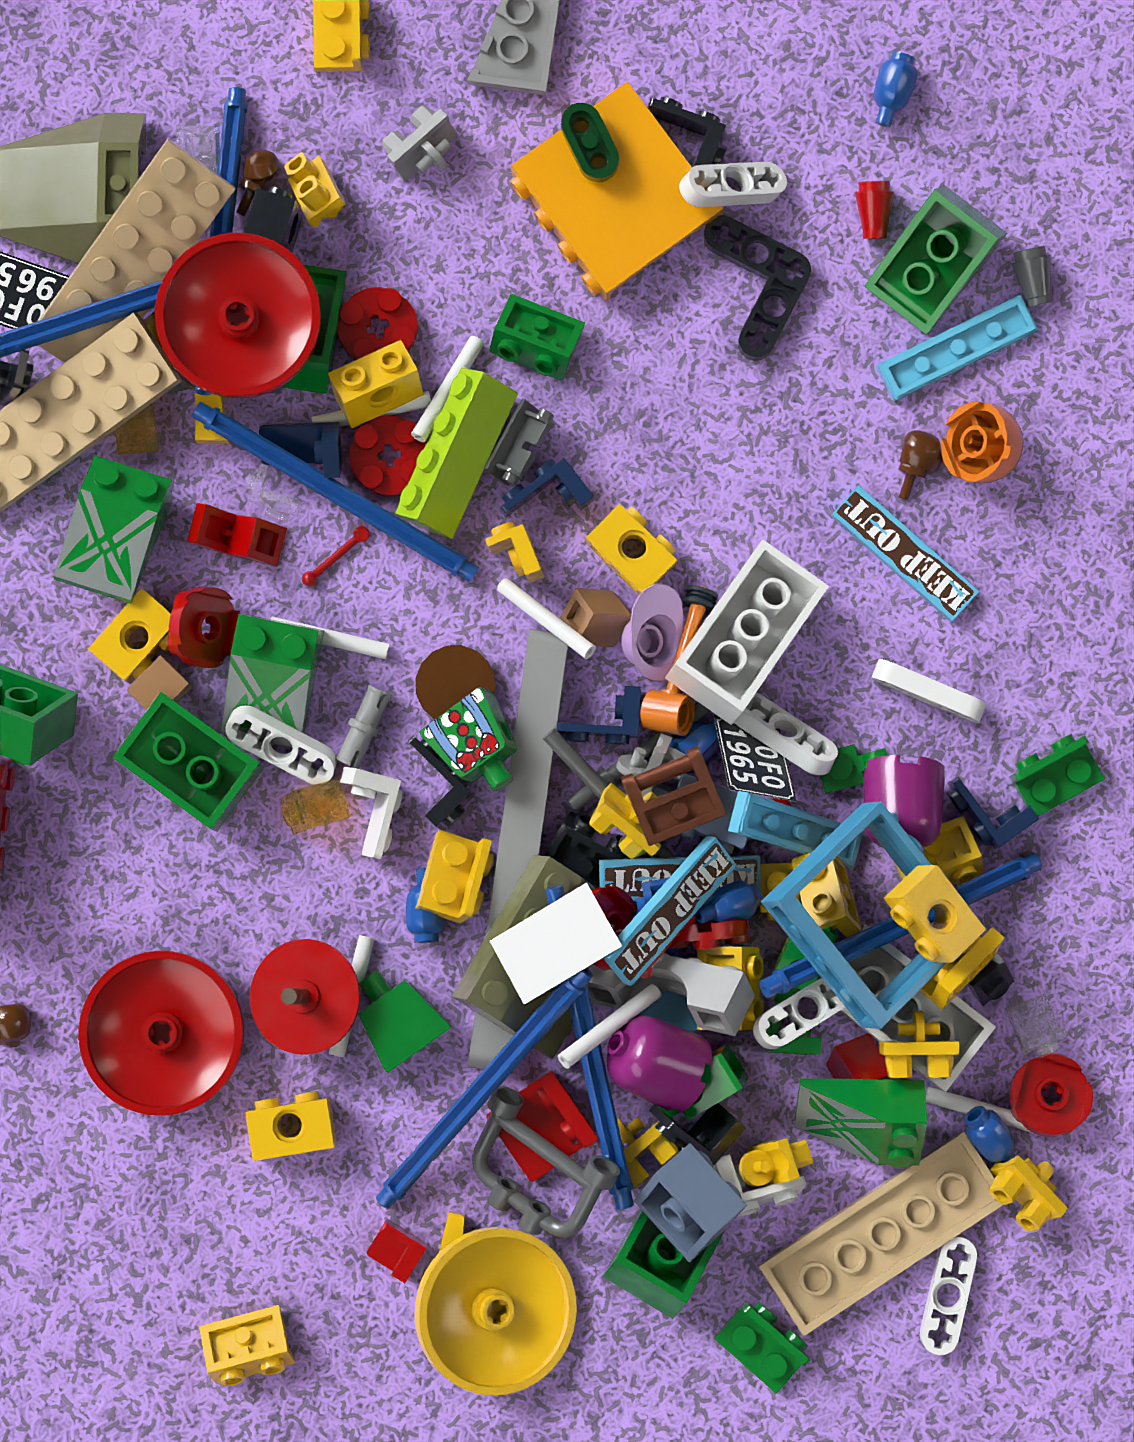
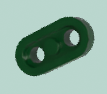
M587 103L572 104L564 111L561 118V131L585 178L593 182L607 181L618 170L619 154L595 107ZM578 121H584L588 124L589 128L587 131L580 133L573 126ZM595 157H602L605 159L606 165L602 168H595L591 161Z

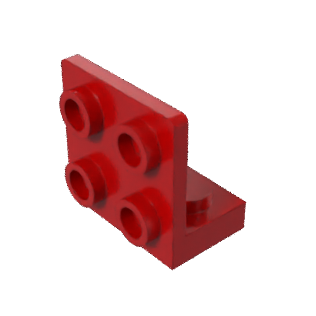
M552 1069L518 1092L524 1102L516 1118L569 1157L581 1148H587L598 1140L597 1133ZM489 1112V1113L487 1114V1116H486L487 1120H488V1118H489L491 1112ZM501 1129L498 1136L529 1181H536L555 1167L506 1130Z

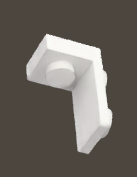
M344 767L340 783L352 785V794L375 799L362 855L381 859L383 852L388 850L391 843L392 830L389 826L392 815L397 812L401 804L402 790L399 789L401 780L357 768Z
M730 1154L722 1156L713 1165L715 1171L725 1182H730L738 1189L742 1200L747 1204L737 1217L753 1214L760 1210L759 1205L772 1201L775 1202L776 1206L794 1202L799 1199L798 1194L806 1186L805 1178L801 1176L790 1182L773 1184L743 1193L742 1189H745V1181H743L740 1175L739 1165H733Z

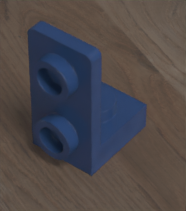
M340 422L271 424L259 427V435L304 462L323 464L324 478H340L342 466ZM261 460L263 465H269L268 463Z
M565 458L558 463L551 459L534 472L537 479L525 488L520 483L502 497L505 503L500 507V511L507 518L555 480L559 482L555 490L569 507L575 503L581 511L594 501V495Z
M624 686V695H616L614 719H621L622 726L557 723V731L560 734H565V739L569 742H589V735L605 736V743L628 745L630 737H638L641 687Z
M955 777L947 783L951 788V791L947 793L949 799L960 813L967 810L975 821L971 828L984 846L991 843L994 849L1000 848L1039 820L1031 806L1019 810L1014 805L996 818L1000 825L995 827L959 777Z

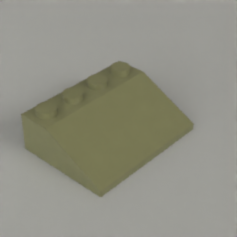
M533 855L451 997L514 1036L558 985L528 1003L523 1004L490 940L548 905L546 888L563 885L565 895L585 883L588 884L590 889L595 887L550 856ZM569 1008L554 1022L549 1031L534 1046L535 1050L550 1059H554L573 1025Z

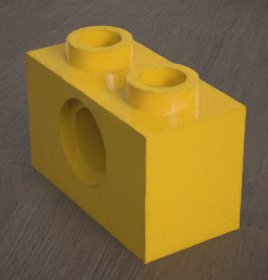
M401 340L328 373L335 399L351 429L424 396L418 369Z
M619 503L585 538V543L626 584L640 595L647 587L658 584L676 565L677 559L673 556L676 549L662 535L659 534L654 538L644 528L648 522L635 508L630 506L626 510ZM629 539L640 540L645 546V553L636 559L629 558L622 550L623 544Z
M141 588L134 596L132 603H128L91 644L88 650L121 679L130 684L153 663L151 659L161 648L164 651L169 650L167 641L169 638L171 613ZM136 629H146L148 632V642L141 649H132L129 644V637Z
M938 865L916 866L884 897V900L892 909L890 914L894 921L910 932L917 941L915 943L917 951L928 961L952 963L986 930ZM931 908H933L935 912V921L933 925L930 924L928 918L929 911Z
M319 1091L296 1094V1102L280 1105L278 1097L254 1101L255 1109L245 1112L253 1161L335 1148L337 1140L330 1097L320 1098ZM292 1113L300 1118L302 1128L298 1135L289 1136L282 1131L280 1121L284 1114Z

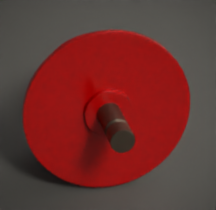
M298 939L278 946L262 960L251 983L250 1007L258 1029L269 1042L289 1053L301 1055L316 1054L335 1046L350 1031L359 1011L360 987L351 963L338 949L322 941Z

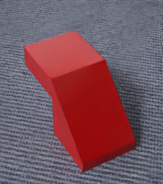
M197 503L187 542L215 552L277 567L287 528L258 517L236 515L208 504Z

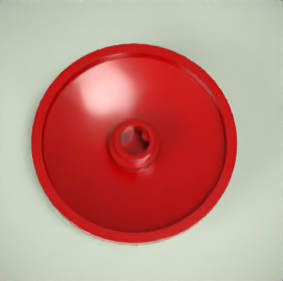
M226 233L212 236L196 243L174 261L159 287L155 306V322L159 341L166 356L174 368L191 384L201 390L221 397L251 398L267 394L282 387L302 370L317 344L321 325V311L313 280L307 269L293 253L277 242L263 236L249 233Z
M144 952L124 959L114 965L92 987L80 1015L78 1027L79 1048L83 1063L91 1079L113 1102L133 1112L145 1115H174L186 1112L207 1102L231 1078L243 1049V1015L232 988L220 973L209 964L180 952Z

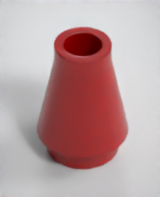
M890 181L858 182V192H855V198L863 230V239H887V227L894 197Z

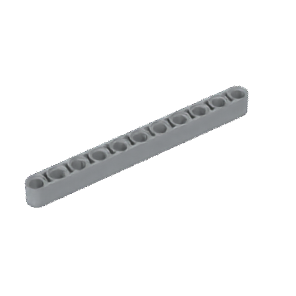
M529 630L514 740L518 750L511 755L509 772L513 776V780L507 785L486 936L532 856H539L554 753V750L543 740V737L553 728L557 730L568 645L548 631ZM476 1012L468 1068L484 1070L513 1035Z

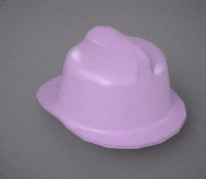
M654 584L647 587L637 597L632 608L631 620L624 627L621 635V646L624 655L644 677L652 681L666 680L665 676L673 667L682 636L683 609L681 599L676 590L666 584Z

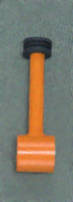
M687 586V593L685 594L686 597H684L683 604L690 608L673 665L701 627L705 612H711L715 607L714 604H716L715 601L718 598L716 592L703 586ZM668 681L666 689L661 691L651 689L646 693L640 712L641 724L644 729L685 736L693 724L695 715L694 700L691 696L683 695L681 689Z

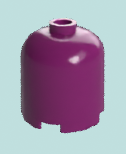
M900 755L880 756L867 761V768H865L864 803L882 801L890 813H897L899 817L898 823L904 831L917 839L923 848H926L935 842L940 835L942 827L945 766L937 760L922 756L918 757V764L900 763ZM866 827L865 831L869 839L878 846L882 847L878 840Z
M647 1015L634 1017L610 1037L606 1058L607 1070L617 1086L667 1111L672 1109L685 1111L697 1100L706 1086L705 1082L700 1081L705 1063L711 1065L713 1060L711 1046L706 1038Z

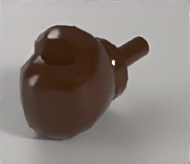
M268 150L253 151L245 160L243 179L239 184L240 187L245 189V193L236 210L237 214L245 217L256 189L264 188L266 182L271 181L277 173L279 160L273 152Z
M921 430L910 431L906 434L898 470L907 473L899 498L909 499L916 476L926 478L927 470L936 471L941 466L943 458L940 441L933 434Z
M21 1003L1 1005L0 1045L9 1048L18 1047L21 1040L30 1033L31 1020L29 1010Z

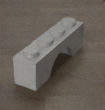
M665 952L652 966V975L647 979L639 977L632 986L624 984L613 970L604 971L593 964L587 967L593 974V977L587 983L592 1004L619 1009L647 986L654 984L660 992H674L687 997V1006L698 1028L736 1036L755 997L745 973L740 969L729 965L720 967L706 964L692 957L683 959L669 956Z

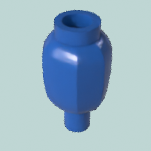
M892 52L891 58L881 65L874 88V100L879 107L876 124L883 127H891L895 112L903 109L908 103L918 76L917 69L913 66L915 61L913 56L902 52Z
M715 719L710 723H693L685 736L677 735L672 740L670 747L686 754V750L698 746L705 764L708 763L720 746Z
M426 868L416 869L417 885L409 891L406 900V926L409 932L414 934V943L439 942V933L445 929L446 925L445 918L423 909H415Z
M742 880L726 884L715 890L706 900L705 905L699 908L695 913L696 921L701 924L709 920L715 923L744 918L748 920L753 917L757 907L762 905V892L756 884H747Z
M977 1106L966 1114L964 1122L967 1125L965 1133L975 1148L987 1160L1005 1163L1016 1156L1014 1153L1015 1141L1013 1135L996 1112L986 1110L983 1106Z

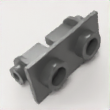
M522 398L484 469L508 486L509 484L516 486L519 480L524 481L525 475L536 457L528 449L531 445L537 448L542 446L550 429L554 426L551 422L554 415L543 408L538 410L526 399Z

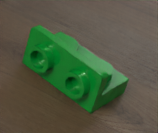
M510 294L494 328L489 351L505 361L518 363L537 371L543 376H551L558 380H563L569 361L582 335L585 322Z
M1071 733L1052 743L1050 746L1054 752L1039 759L1037 753H1034L1015 764L1018 772L1009 777L1025 806H1031L1037 816L1105 780L1086 745L1089 743L1086 736L1075 740Z
M767 1019L770 1024L766 1029L768 1036L777 1035L781 1039L778 1034L780 1031V1021L771 1023ZM812 1029L782 1047L777 1049L765 1048L764 1052L820 1055L821 1038L811 1037Z
M746 1300L714 1336V1339L777 1394L802 1364L805 1366L810 1361L809 1356L804 1352L808 1345L791 1329L786 1334L781 1332L773 1324L777 1317L762 1303L758 1302L753 1307Z

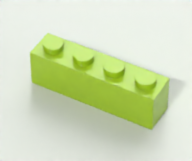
M461 368L450 385V393L442 411L434 420L432 433L425 448L417 458V466L408 486L401 493L400 503L395 514L432 534L453 539L518 392L484 372Z

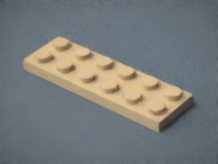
M167 138L38 321L162 281L174 261L198 242L234 192L235 186ZM149 309L138 312L137 314H139L143 319V317ZM128 316L39 346L65 363Z
M133 312L0 410V513L182 382V379L139 314Z
M961 1131L921 1157L919 1166L911 1165L898 1172L758 1264V1267L802 1335L805 1336L1004 1204L997 1202L989 1193L995 1178L965 1132Z

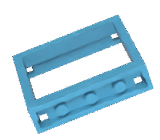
M882 801L862 803L761 901L862 1028L881 1029L946 963L928 961L919 953L875 997L795 896L866 827L905 876L918 865H931L923 855L924 848L920 842L904 831L898 823L899 817L897 813H890Z

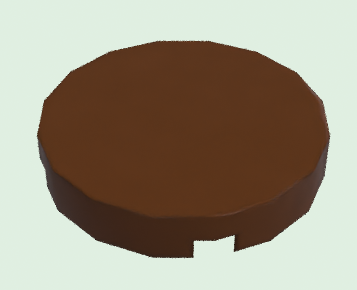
M447 645L431 652L421 663L415 678L416 695L421 707L434 720L479 687L493 691L495 694V676L489 662L478 651L463 645Z

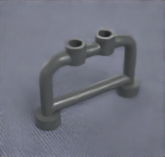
M499 1086L487 1101V1106L492 1112L474 1147L472 1155L473 1169L477 1178L491 1190L488 1203L500 1211H508L513 1206L523 1215L519 1225L529 1234L539 1235L542 1233V1230L558 1238H569L578 1234L585 1225L602 1189L609 1190L613 1188L620 1174L619 1167L613 1161L603 1156H592L585 1168L517 1119L516 1117L524 1102L522 1096L509 1087ZM502 1128L584 1188L567 1221L558 1220L551 1215V1209L548 1205L538 1200H531L520 1192L517 1182L508 1177H500L491 1170L488 1164V1157Z

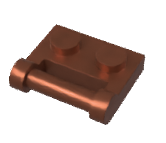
M698 746L686 750L687 755L636 776L630 773L620 777L648 846L727 815ZM689 771H694L697 782L646 803L644 802L641 791Z

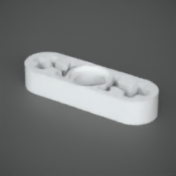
M771 162L696 165L680 181L679 189L682 197L695 207L765 204L773 202L785 190L787 179L782 169ZM726 177L735 179L741 187V192L731 189L726 182Z
M883 659L878 660L871 676L872 680L974 723H980L987 703L976 697Z
M757 692L744 711L734 721L738 727L813 775L827 774L838 755L837 747L831 740ZM778 728L785 730L788 733H790L792 737L783 736L779 734L775 729Z
M252 706L237 707L232 711L227 721L226 735L233 744L307 783L321 785L332 778L337 765V759L334 751L327 745ZM248 720L252 723L251 728L246 733L240 731V724ZM265 728L268 732L263 743H261L258 739ZM275 737H284L291 742L293 750L286 754L278 753L272 748L270 741ZM301 747L305 749L304 754L301 756L300 761L297 762L295 761V759ZM320 758L324 761L323 766L318 771L311 768L312 762Z
M820 978L761 1014L754 1023L753 1034L756 1041L762 1047L777 1049L844 1009L845 1006L837 996L827 1001L824 993L829 991L830 987ZM802 997H809L817 1004L818 1013L812 1020L803 1018L798 1012L797 1005ZM788 1016L792 1023L778 1032L781 1039L777 1035L769 1037L766 1033V1029L770 1026L767 1019L771 1023H777Z
M958 1235L938 1249L920 1328L922 1344L929 1352L935 1355H946L952 1352L958 1344L977 1261L975 1246L965 1237ZM957 1244H963L962 1250L968 1254L967 1260L959 1261L956 1271L958 1274H965L963 1281L949 1275L941 1276L943 1268L951 1272L953 1260L947 1256L948 1249L955 1250ZM947 1283L956 1285L960 1292L957 1303L949 1307L942 1306L937 1300L938 1289ZM933 1309L946 1315L956 1314L953 1322L947 1318L945 1319L944 1331L950 1335L948 1341L942 1340L940 1346H934V1340L928 1336L930 1330L935 1331L938 1329L940 1322L939 1316H932Z

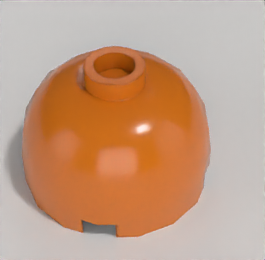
M972 401L960 406L949 416L945 424L950 427L947 431L946 439L941 438L942 458L949 472L957 478L974 483L995 482L1008 475L1017 466L1022 456L1024 440L1019 424L1011 413L995 404Z

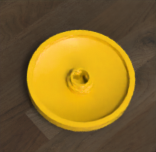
M488 1227L471 1231L456 1238L445 1246L432 1260L421 1279L417 1291L414 1311L415 1327L425 1356L444 1378L458 1387L476 1394L491 1396L507 1395L534 1385L557 1365L571 1341L576 1322L577 1305L572 1278L565 1264L552 1248L540 1239L516 1229Z

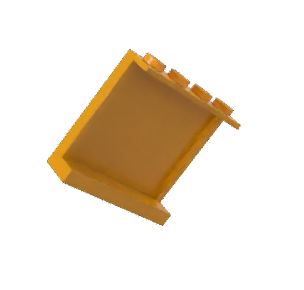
M628 81L593 106L599 112L619 154L618 170L611 179L604 182H593L585 178L561 130L511 165L513 179L510 181V184L516 194L523 201L527 198L530 199L537 209L533 214L540 226L547 233L550 230L554 231L561 241L557 244V247L569 264L577 262L585 273L581 276L584 285L593 296L600 293L605 301L611 298L613 291L708 222L710 223L718 216H721L723 211L721 206L695 207L682 197L679 184L692 167ZM578 121L573 126L580 133L587 131L589 128L588 124L584 121ZM595 157L592 159L591 164L595 168H602L606 165V161L602 157Z

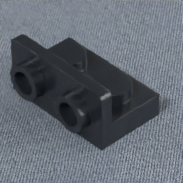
M570 811L544 856H550L581 876L593 887L599 888V860L630 859L618 846L623 835L611 834L609 832L606 835L600 834L590 826L591 817L583 813L576 814Z

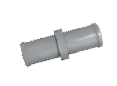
M368 685L355 718L350 717L348 725L351 727L339 754L336 756L337 760L360 769V764L372 737H377L380 732L377 726L389 699L392 697L391 694Z

